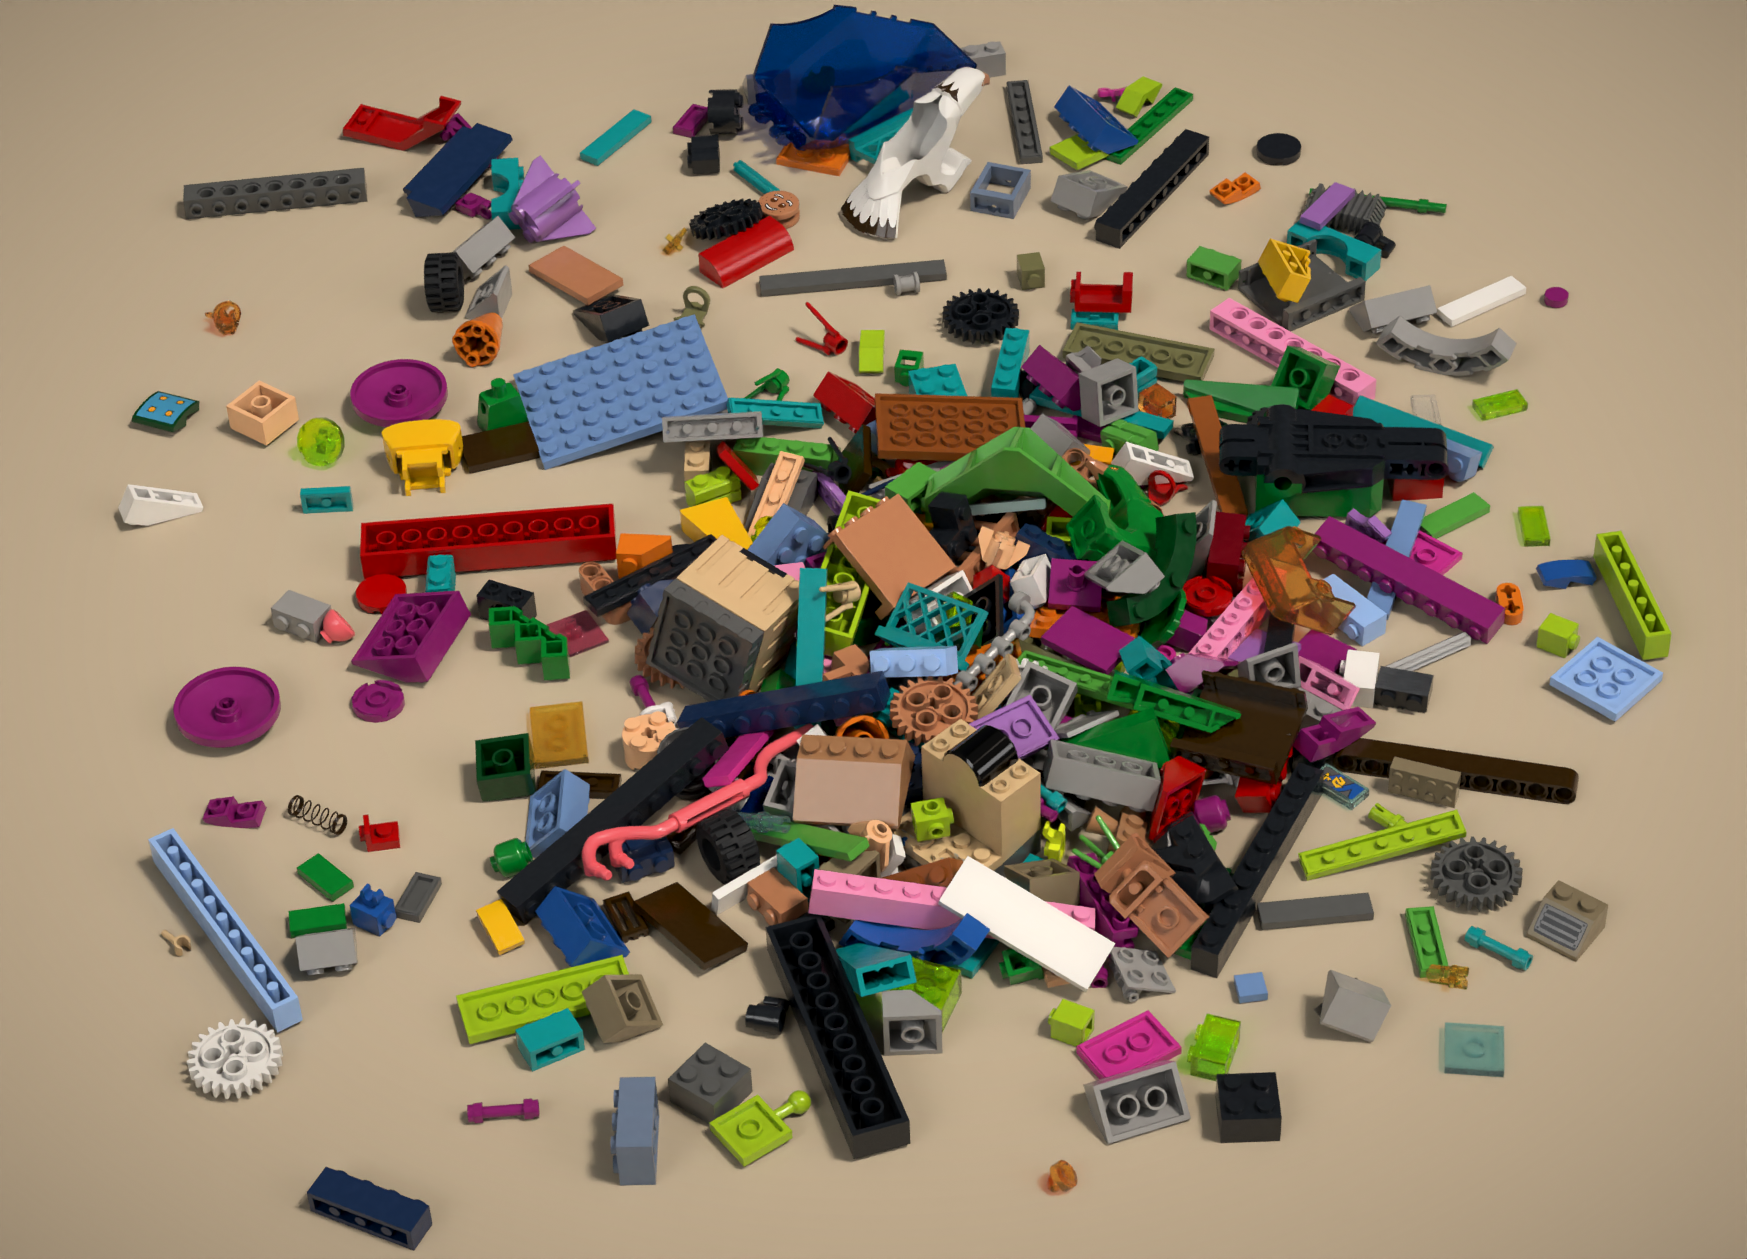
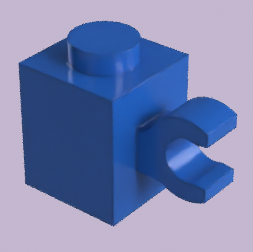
M368 883L360 891V895L349 905L353 925L379 937L388 928L392 927L397 919L393 899L384 896L381 889H378L376 892L371 890V886Z

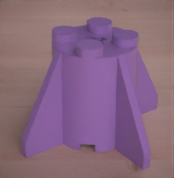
M541 155L532 161L511 207L512 212L509 213L511 221L521 227L524 231L523 236L529 243L590 234L596 227L582 210L583 205L579 206L577 202L580 196L575 188L581 183L577 180L571 184L566 178L562 180L557 178L560 174L554 173Z

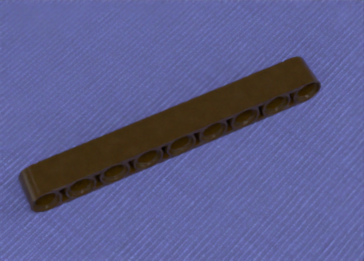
M1359 738L1347 747L1339 750L1334 754L1333 765L1339 771L1389 779L1392 761L1394 757H1399L1461 772L1460 789L1558 804H1570L1575 801L1579 782L1578 773L1571 768Z

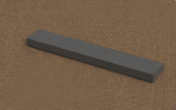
M1028 80L1006 82L1020 164L1043 163Z

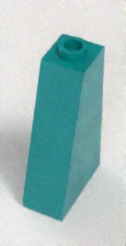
M861 943L836 949L853 991L861 997L917 982L910 953Z

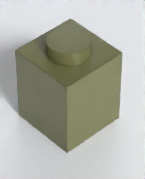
M1040 252L1017 255V276L1022 290L1045 287V267Z

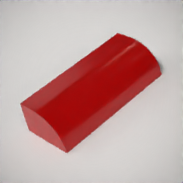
M769 215L760 220L759 223L753 224V227H747L746 231H740L738 234H734L698 254L700 273L721 288H725L792 252L794 245L786 228Z

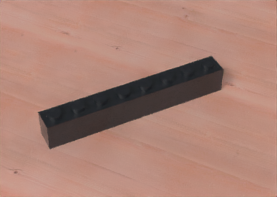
M1185 129L1177 136L1172 144L1166 147L1163 153L1157 159H1154L1152 164L1141 173V176L1135 182H1132L1130 187L1119 196L1118 200L1113 205H1110L1101 217L1097 218L1094 225L1096 241L1120 249L1209 155V136Z

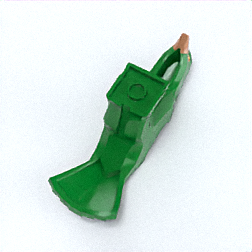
M1088 459L1084 465L1093 474L1099 492L1107 500H1111V519L1108 514L1107 504L1094 494L1066 525L1076 558L1078 560L1098 562L1123 540L1146 552L1154 562L1158 549H1155V518L1163 517V513L1151 504V500L1143 492L1133 476L1123 467L1112 464L1107 465L1095 459ZM1181 589L1177 597L1166 609L1153 618L1143 621L1138 636L1145 639L1155 649L1165 644L1181 624V617L1185 612L1184 607L1187 601L1186 593L1183 589Z

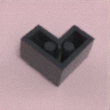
M940 492L928 505L933 523V528L929 533L952 562L955 563L977 539V529L974 525L967 495Z

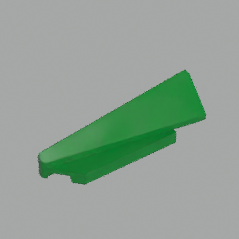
M1186 379L1183 384L1184 398L1212 395L1219 418L1246 423L1248 417L1252 416L1254 411H1260V408L1285 404L1298 409L1299 389L1293 387Z
M1114 669L1112 670L1106 696L1107 700L1132 703V708L1138 711L1154 708L1157 717L1209 733L1241 717V713L1238 710Z

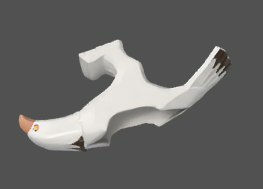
M970 67L957 69L944 81L933 87L931 92L914 102L913 112L909 120L892 139L883 143L876 163L868 176L850 194L841 207L842 215L855 229L876 238L879 237L886 240L897 238L902 190L914 178H917L919 182L927 186H933L934 189L943 193H948L972 160L949 146L960 118L979 95L983 86L990 84V78L987 73Z

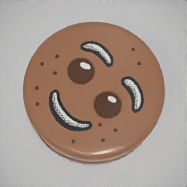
M772 191L764 194L758 200L763 211L762 219L770 215L786 229L797 224L800 219L799 200L790 192Z

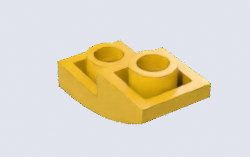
M502 899L476 910L487 935L490 936L499 955L525 944L519 928Z

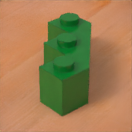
M515 606L489 608V631L492 648L516 647L518 664L542 663L544 680L570 679V657L567 637L560 633L554 634L549 631L547 625L534 617L529 619L523 615L522 610Z

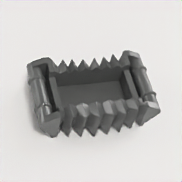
M1319 183L1317 188L1312 189L1310 196L1306 200L1305 208L1301 212L1302 214L1326 191L1323 184ZM1355 189V196L1326 226L1330 228L1333 225L1334 230L1340 226L1342 232L1347 227L1348 233L1354 230L1356 235L1366 222H1374L1380 226L1387 207L1380 198V194H1376L1372 198L1371 192L1365 196L1363 190L1358 194Z

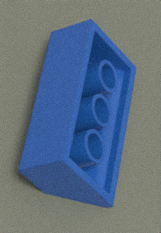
M1070 85L1054 106L1060 113L1059 117L1069 123L1068 126L1072 130L1079 133L1078 137L1085 142L1088 141L1087 146L1095 152L1101 150L1110 154L1136 145L1139 141L1100 102Z

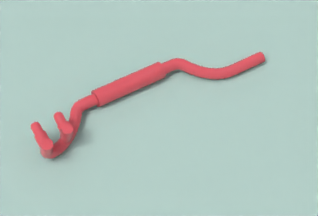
M811 723L806 724L768 744L756 758L753 776L745 780L738 779L730 785H726L670 814L668 820L658 825L616 827L594 833L588 837L582 849L585 875L589 877L595 876L606 881L612 878L611 871L596 861V851L601 845L608 844L611 866L616 868L623 866L626 869H631L634 866V861L623 853L622 844L626 840H655L665 837L674 831L680 833L749 797L750 792L765 784L768 778L767 767L769 762L779 753L798 744L796 740L814 726Z

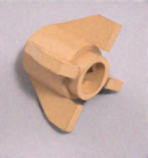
M984 526L981 527L978 538L982 560L986 562V567L994 565L999 570L1008 569L1026 556L1030 547L1029 544L1018 540L1015 546L1014 542L1016 539L1010 536L1009 532L1004 531L1002 533L997 531L995 536H992L994 530Z
M879 820L851 824L847 830L849 834L867 838L870 846L865 851L876 850L880 853V873L883 872L889 865L890 840L892 839L891 829L887 824Z

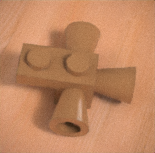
M1095 806L1085 828V832L1106 836L1096 820V816L1099 815L1120 846L1134 833H1137L1147 844L1152 841L1148 838L1149 834L1146 833L1148 825L1146 823V812L1133 811L1129 806H1124L1121 809L1119 821ZM1109 841L1107 852H1115L1114 847Z

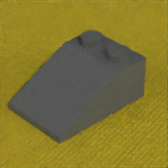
M770 463L759 483L744 526L747 533L774 468V463ZM801 470L788 506L807 516L818 497L817 473Z

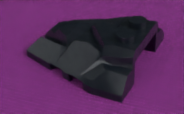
M1191 810L1167 824L1148 844L1176 873L1172 879L1197 905L1204 903L1206 907L1214 905L1238 890L1237 885L1219 859Z

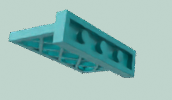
M913 108L849 139L851 160L858 162L864 159L875 164L883 143L892 139L909 120Z
M908 582L886 626L879 625L874 635L897 648L954 646L953 642L963 637L964 642L960 650L957 651L958 671H966L969 663L965 659L988 612ZM913 591L917 592L919 601L909 605V599ZM937 599L938 608L928 612L927 604ZM956 606L957 615L947 619L946 611ZM921 607L923 616L913 620L911 612ZM974 613L977 614L973 624L967 626L965 618ZM940 614L942 623L932 627L930 619ZM906 615L908 624L896 628L899 619ZM925 622L926 631L916 635L915 627ZM960 622L961 630L951 635L949 626ZM944 630L946 638L936 643L934 634Z

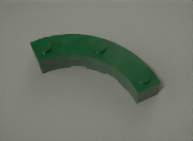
M1196 512L1155 518V549H1158L1154 563L1165 577L1152 592L1145 594L1128 593L1119 599L1107 601L1109 624L1111 626L1131 625L1151 619L1166 609L1177 597L1188 578L1193 563L1197 535Z

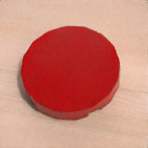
M377 574L368 577L356 589L357 604L362 610L374 614V611H380L383 614L395 594H407L404 581L390 574Z
M1202 576L1194 577L1188 580L1182 588L1186 593L1187 599L1184 608L1198 616H1218L1225 611L1233 600L1231 586L1225 580L1216 576H1209V579H1202Z

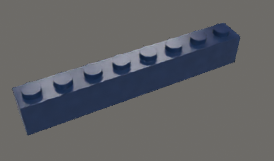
M883 671L687 705L684 707L677 724L679 729L690 727L702 717L722 731L724 738L883 711L891 692Z

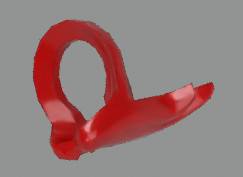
M1155 470L1148 477V497L1154 503L1161 506L1169 502L1179 491L1187 490L1188 486L1180 484L1184 482H1175L1170 474L1165 471ZM1155 476H1164L1170 483L1156 484Z

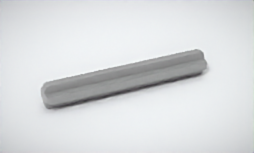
M1466 632L1459 633L1384 667L1414 671L1471 645V637Z

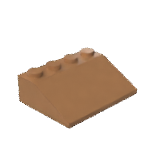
M802 734L796 761L793 822L851 826L855 822L879 820L887 824L890 829H899L915 755L908 741Z

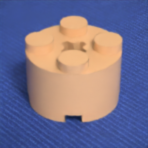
M657 711L652 714L640 715L625 720L622 731L624 757L627 766L632 770L634 768L641 769L657 755L660 742L666 735L676 730L674 724L668 722L665 713Z

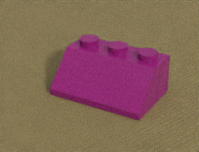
M1039 345L1021 366L1028 373L1026 378L1036 386L1041 384L1038 389L1049 398L1053 395L1054 397L1051 400L1061 409L1066 406L1073 412L1081 410L1079 376L1057 357Z

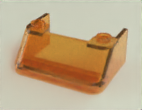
M1286 526L1248 542L1242 549L1241 554L1269 611L1279 620L1332 635L1356 607L1353 602L1336 598L1328 582L1311 577L1304 560L1321 541L1319 535L1303 531L1296 526Z

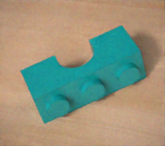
M1138 636L1119 650L1126 672L1129 675L1178 690L1165 670L1172 665L1170 660L1141 636Z

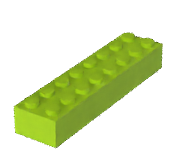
M848 490L835 529L839 526L844 529V524L854 516L858 519L861 518L859 515L868 507L872 506L875 509V505L880 499ZM835 543L828 547L821 569H828L827 585L855 581L860 587L861 596L858 601L853 602L852 609L843 611L825 624L824 655L833 657V652L852 645L871 590ZM827 592L826 615L842 606L841 603H837L834 600L833 592Z

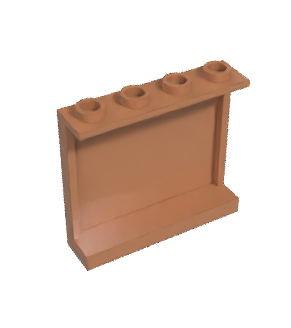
M899 493L891 499L887 496L875 505V509L872 506L868 507L859 515L861 518L858 519L854 516L844 524V529L840 526L828 534L830 540L823 546L824 549H827L835 543L883 605L875 611L880 620L893 612L908 582L928 588L944 578L956 567ZM913 591L910 599L916 596L918 593Z

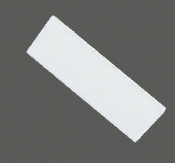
M967 856L938 902V905L960 918L969 913L990 929L988 935L1084 992L1090 987L1115 945L1114 942Z

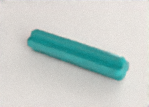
M742 160L733 164V170L763 194L780 191L779 188Z

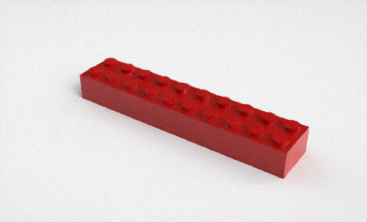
M614 504L361 523L360 558L364 579L377 574H390L401 577L427 575L428 557L433 555H452L455 572L616 559L617 542Z

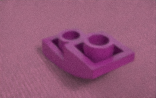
M234 796L210 799L203 816V821L221 827L256 828L260 827L267 807L262 800L238 804Z

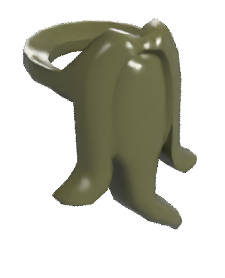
M698 286L687 287L683 292L686 308L681 316L674 318V321L695 314L699 327L703 328L705 323L702 321L709 309L710 296L704 289ZM688 294H699L703 298L704 304L690 302Z

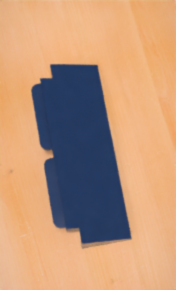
M476 123L471 129L462 126L403 188L415 217L444 215L491 164V159H496L513 141L511 135Z

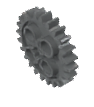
M1471 836L1470 842H1466L1461 837L1458 845L1453 841H1449V848L1441 846L1440 853H1435L1434 860L1431 863L1430 879L1433 880V888H1438V895H1446L1447 903L1456 900L1457 908L1462 904H1466L1468 911L1471 910L1472 906H1477L1479 912H1482L1483 906H1487L1492 911L1495 903L1500 907H1504V900L1512 902L1513 895H1518L1519 888L1522 885L1523 868L1520 867V860L1514 859V852L1506 853V845L1498 848L1496 847L1497 841L1494 840L1487 844L1485 837L1480 842H1476L1474 836Z

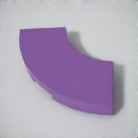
M1354 508L1347 513L1346 525L1380 543L1384 542L1392 534L1375 515L1371 518L1365 517Z

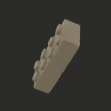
M1394 757L1390 767L1388 792L1455 808L1459 797L1461 772Z

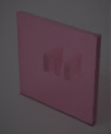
M587 610L547 624L549 631L556 635L560 633L567 637L569 657L609 643V639Z

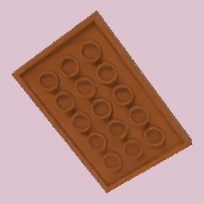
M875 393L878 459L957 461L1009 429L1025 427L1022 398Z

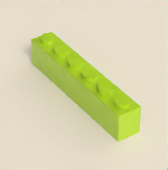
M1622 531L1596 534L1593 558L1642 660L1668 657L1672 633Z

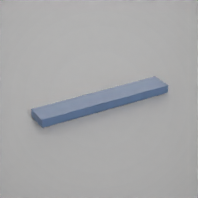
M1407 500L1401 501L1391 529L1392 534L1388 538L1386 546L1410 558L1426 513V504ZM1372 582L1367 599L1387 613L1388 620L1396 599V593L1393 591L1386 593L1380 589L1379 584Z

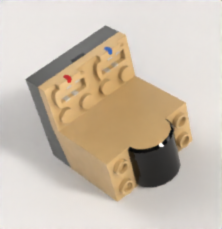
M959 719L921 747L923 801L943 797L946 808H952L954 824H950V836L917 842L911 811L902 816L899 829H891L892 834L901 836L906 856L901 864L903 867L912 869L948 857L963 860L964 862L967 856L1005 878V865L1023 863L1029 854L1036 855L1041 851V773L1018 758L1014 744L1005 733L991 725H983L979 729H975L962 719Z

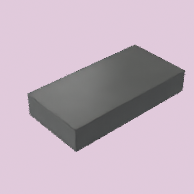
M415 872L395 907L396 918L420 923L442 885L441 877Z

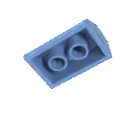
M566 769L530 796L526 842L533 858H537L588 813L590 784Z

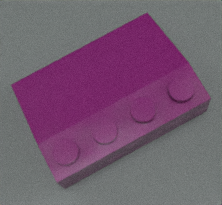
M459 591L395 594L351 662L355 666L406 683L428 682L471 613Z

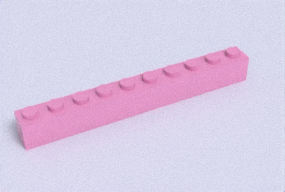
M814 869L808 913L926 930L948 927L962 919L938 905L940 898L947 889L946 887ZM1047 902L1078 922L1095 930V908ZM987 934L986 937H985V938L995 939V938H993L992 936H990V935H988V934Z

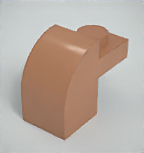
M856 644L833 652L831 670L823 674L822 681L867 674L869 668L868 658Z

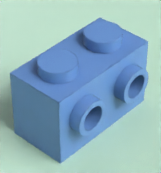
M1447 439L1449 478L1462 482L1475 476L1482 452Z

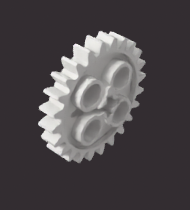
M242 1018L240 1023L236 1025L233 1019H230L229 1026H224L223 1023L219 1022V1029L214 1030L208 1027L209 1035L199 1034L200 1042H192L193 1050L188 1051L189 1060H187L191 1080L195 1081L197 1088L202 1087L205 1094L212 1090L215 1098L221 1092L224 1093L225 1099H228L231 1093H235L239 1099L244 1091L251 1096L252 1088L256 1087L259 1090H263L262 1082L272 1083L271 1075H278V1067L282 1066L281 1057H283L279 1037H275L274 1030L267 1031L266 1024L258 1027L256 1020H253L249 1025H246L245 1018Z

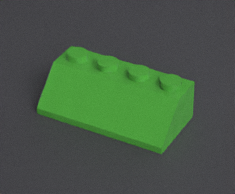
M766 437L739 438L736 440L733 452L755 475L759 476L764 475L770 463H776L780 451L803 456L805 463L818 467L821 466L824 469H827L831 462L838 460L830 444ZM802 467V469H801V470H805V471H809V472H812V471H813V470L807 469V468H805V467Z

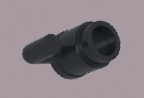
M1374 222L1364 223L1355 236V239L1374 247L1377 244L1384 246L1381 251L1383 258H1388L1396 246L1394 241L1383 236L1382 228Z
M765 996L763 1004H749L745 1018L746 1027L753 1028L755 1031L781 1035L785 1024L786 1012L790 1006L789 1001L783 998Z

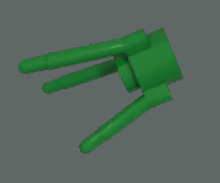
M777 368L772 373L757 380L755 385H762L745 398L752 399L767 389L770 393L780 392L777 401H782L785 394L790 390L787 386L790 381L789 376L785 371Z

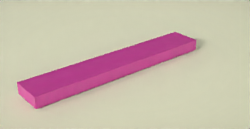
M777 729L740 735L730 746L729 750L724 753L704 776L705 787L730 785Z

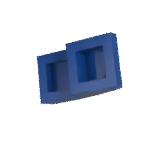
M1556 560L1538 564L1536 567L1543 585L1566 589L1570 582L1593 585L1597 579L1590 562L1585 560Z

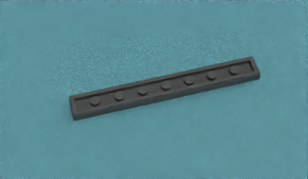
M944 259L763 275L759 276L761 296L764 297L894 285V275H912L916 271L920 282L947 280V272Z

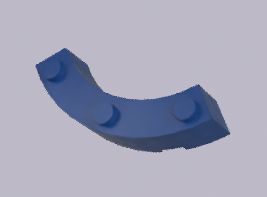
M966 913L956 923L935 930H918L897 925L855 920L838 944L846 947L861 943L910 953L915 974L942 972L949 966L962 964L977 950L990 929L969 913Z

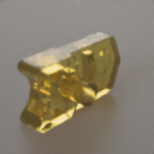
M683 227L674 237L668 234L665 239L669 242L662 251L667 255L675 248L681 251L683 246L680 242L687 230Z
M1431 964L1426 971V977L1430 983L1448 985L1449 988L1467 989L1468 980L1466 977L1469 974L1468 967Z

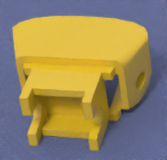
M442 419L417 420L394 424L383 429L382 439L388 464L394 474L399 473L400 479L405 480L406 496H411V490L440 488L441 493H446L445 476H450L451 469L458 467L463 452V441L459 423ZM442 454L445 456V469Z

